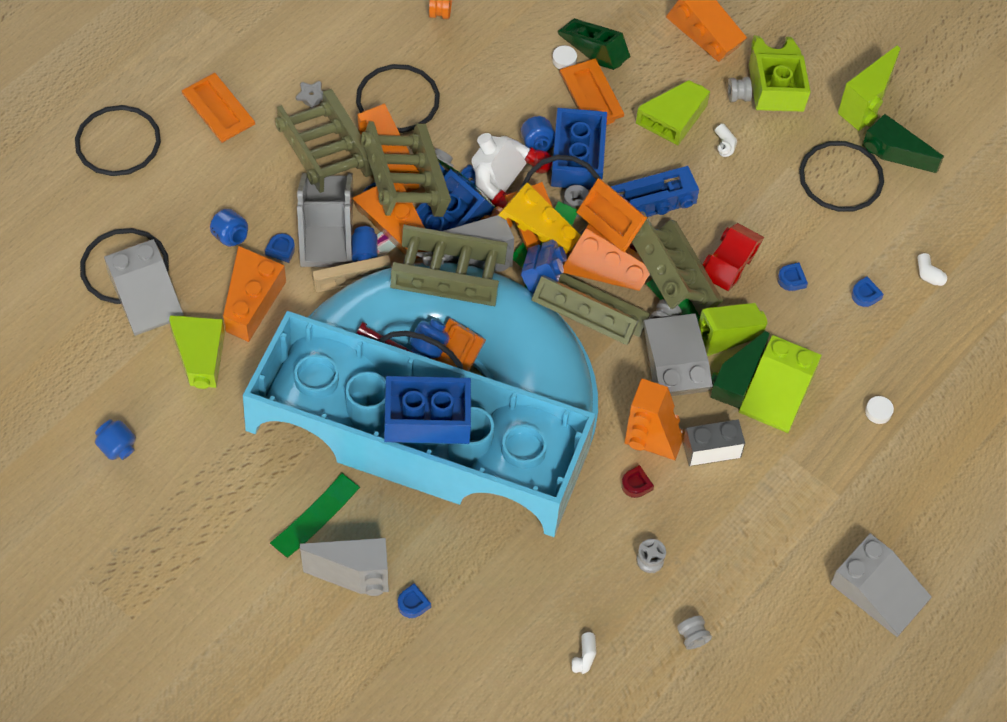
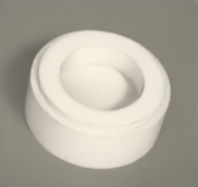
M559 46L554 50L552 62L555 67L562 69L576 65L577 53L572 47Z
M883 396L871 398L865 409L867 418L876 424L888 422L894 411L891 401Z

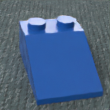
M450 169L444 176L451 197L444 216L434 217L431 207L427 203H421L416 211L426 229L445 231L480 221L483 216L490 215L495 207Z

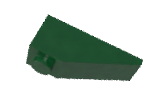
M575 18L558 30L559 36L589 59L596 58L599 66L615 70L631 57L622 32Z
M886 114L867 130L862 144L870 153L875 154L882 160L933 173L939 171L944 155Z
M763 332L725 361L719 373H713L711 377L713 389L710 398L739 409L741 408L767 346L769 332Z

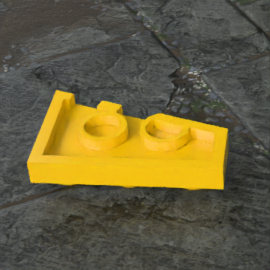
M528 182L521 187L498 214V216L505 220L510 218L517 222V227L523 231L528 229L537 234L539 240L543 243L550 240L556 241L559 247H563L566 254L571 251L581 237Z

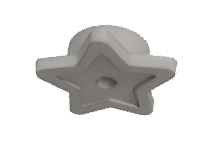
M320 81L312 85L304 82L300 83L301 92L296 96V100L303 101L305 105L314 108L323 100L322 83Z
M438 148L435 149L437 159L451 167L454 166L451 164L453 158L449 154Z
M417 252V256L423 257V264L430 266L434 252ZM444 254L441 265L444 264L445 258L450 257V255Z

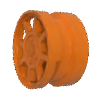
M430 0L429 17L436 18L437 16H442L443 19L449 20L452 0Z

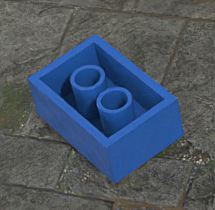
M557 108L553 156H575L589 163L600 178L603 179L607 112ZM553 161L551 187L569 188L573 185H581L587 190L592 189L596 179L587 168L574 161Z
M386 376L384 442L470 443L471 378Z

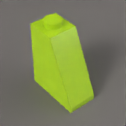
M688 80L640 105L637 111L636 124L679 145L707 107L710 91L702 85Z
M756 303L706 308L702 310L699 320V328L707 356L754 340L765 332L767 325L766 315L763 311L759 310Z
M170 315L169 322L172 335L189 385L199 389L216 388L225 336L223 319Z

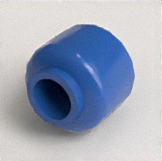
M534 116L523 123L521 136L525 146L528 148L532 147L535 150L548 151L554 145L555 132L547 118Z
M223 209L215 214L211 220L210 232L223 245L232 247L241 244L246 239L248 223L236 211Z
M432 319L430 322H419L414 331L437 340L444 346L447 345L450 339L445 331L446 326L436 319ZM411 337L409 340L413 347L412 352L431 359L440 357L443 352L438 347L421 339Z
M110 419L95 432L97 435L95 444L110 460H115L119 457L124 460L135 450L132 446L136 441V437L121 420L113 422Z

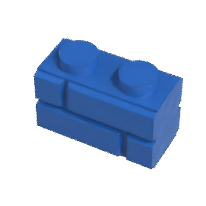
M550 240L542 243V246L536 245L528 248L521 276L529 292L533 294L541 276L545 275L559 282L560 274L564 273L563 262L567 261V257L563 247H559L556 241Z

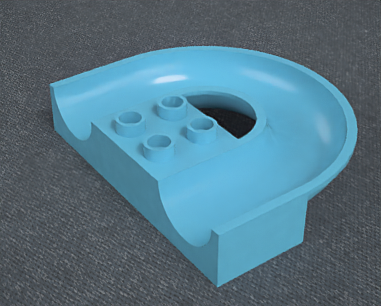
M414 263V266L430 268V266H426L423 263ZM444 263L441 265L440 270L456 273L458 264ZM468 265L466 275L482 278L484 269ZM392 267L377 271L349 284L323 302L308 317L290 311L286 312L243 394L245 430L247 432L256 434L260 425L269 421H280L299 426L323 440L333 451L337 463L459 505L464 497L473 493H491L509 498L526 507L540 520L544 534L555 537L589 452L598 415V391L590 359L572 328L557 312L532 301L534 294L529 292L526 287L497 273L493 274L492 279L499 281L496 306H489L390 288ZM452 318L486 339L473 364L483 376L355 333L362 321L367 323L366 326L385 336L393 331L414 332L419 322H430L432 319H436L446 325L448 319ZM411 337L390 338V340L412 351L413 347L409 341ZM386 376L471 378L470 443L384 442Z

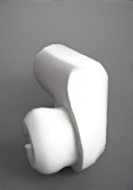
M720 124L715 129V133L722 140L720 145H718V151L721 156L728 157L734 153L737 139L725 124Z
M927 253L918 255L920 277L933 285H944L947 282V275L942 270L931 265L930 255Z
M586 632L581 636L582 658L574 657L572 659V671L574 673H587L596 656V638L591 632Z

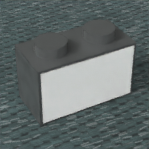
M738 419L688 427L685 430L683 446L688 465L694 466L741 458L745 440Z

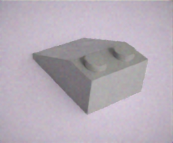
M493 216L443 231L506 242L508 246L505 265L496 263L494 272H501L513 266L514 236L507 220L500 216ZM450 255V257L445 258L444 263L458 264L459 257ZM470 259L469 266L484 269L486 261Z
M154 239L104 257L107 272L134 336L169 324L170 315L184 316Z
M696 314L643 320L652 382L667 386L671 396L707 392L713 387L709 361Z
M871 533L838 568L831 582L833 587L896 637L902 633L932 598L898 556Z
M386 538L300 544L304 573L359 594L378 596L383 592H389Z

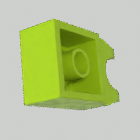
M754 35L748 66L756 110L804 112L811 91L804 55L801 54L800 48L792 37H786L783 48L774 49L767 46L760 36Z

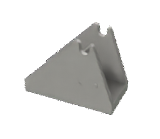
M302 173L297 190L300 266L335 267L352 263L353 173H348L347 176H329L324 178V192L319 193L314 184H310L307 173Z

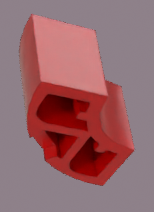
M739 223L730 228L727 227L720 240L722 243L712 255L709 254L703 262V267L713 284L726 291L731 290L741 278L746 263L748 265L751 263L764 237Z

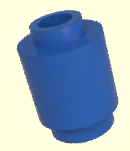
M368 226L356 228L352 235V261L358 262L377 258L378 244L375 230Z

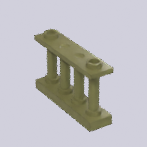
M332 89L323 91V102L320 103V106L288 116L282 105L277 107L276 127L279 132L284 133L307 171V178L310 184H314L319 193L324 192V178L356 167L361 169L365 177L373 175L365 147L361 145V134ZM323 115L331 121L329 124L299 133L294 126ZM331 133L339 134L342 139L311 151L305 144L307 141ZM342 150L349 151L352 155L350 159L320 168L316 162V159Z
M369 121L365 132L361 135V145L365 147L379 192V203L383 205L385 215L391 216L396 202L427 203L431 207L434 217H443L451 197L426 124L416 123L413 133L409 136L378 135L375 123ZM381 145L409 146L412 149L413 155L384 154ZM387 164L415 165L420 174L390 173ZM393 183L421 184L425 188L426 193L396 192Z
M647 217L632 243L669 308L674 309L686 298L691 300L701 316L703 309L717 307L723 302L722 297L677 221L669 220L661 229H655Z
M404 225L402 247H407V252L403 264L393 262L390 288L496 306L499 281L492 279L496 263L505 265L508 243ZM418 250L434 252L430 268L414 266ZM444 254L459 257L456 273L440 270ZM470 259L486 261L482 278L466 275Z
M565 273L560 274L559 282L545 275L541 276L532 297V301L625 345L630 343L633 335L641 337L644 330L643 320H647L650 316L649 312Z

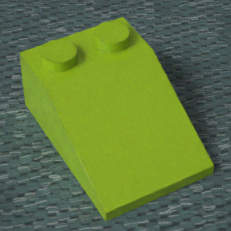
M898 45L846 83L838 114L858 131L865 126H871L878 118L877 114L883 103V98L901 49Z
M772 335L739 413L789 433L817 371L822 355Z

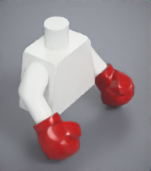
M484 133L477 139L480 148L472 158L476 186L492 200L491 203L495 207L504 208L508 204L505 196L508 194L505 192L526 163L533 168L541 160L552 156L546 151L535 150L532 147L528 148L507 136L496 137L491 136L489 133ZM553 162L544 164L536 173L545 174L550 171Z

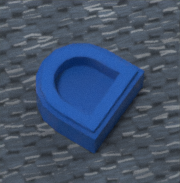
M277 234L269 241L265 249V255L289 263L295 252V243L291 236Z
M800 262L783 266L780 269L777 278L780 287L788 291L807 288L808 282Z
M866 276L854 285L851 295L857 305L869 307L880 301L884 294Z
M415 583L405 589L398 597V610L404 617L416 618L431 608L430 601Z

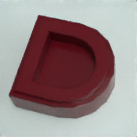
M638 465L624 474L621 488L627 496L638 498L653 491L654 485L642 467Z

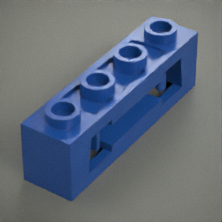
M689 166L611 186L617 193L624 191V194L621 196L640 212H645L647 217L657 214L664 215L671 210L679 208H689L693 204H697L699 194L698 185ZM678 177L677 180L664 183V180Z

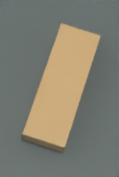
M389 255L312 271L315 292L345 287L362 277L391 268Z

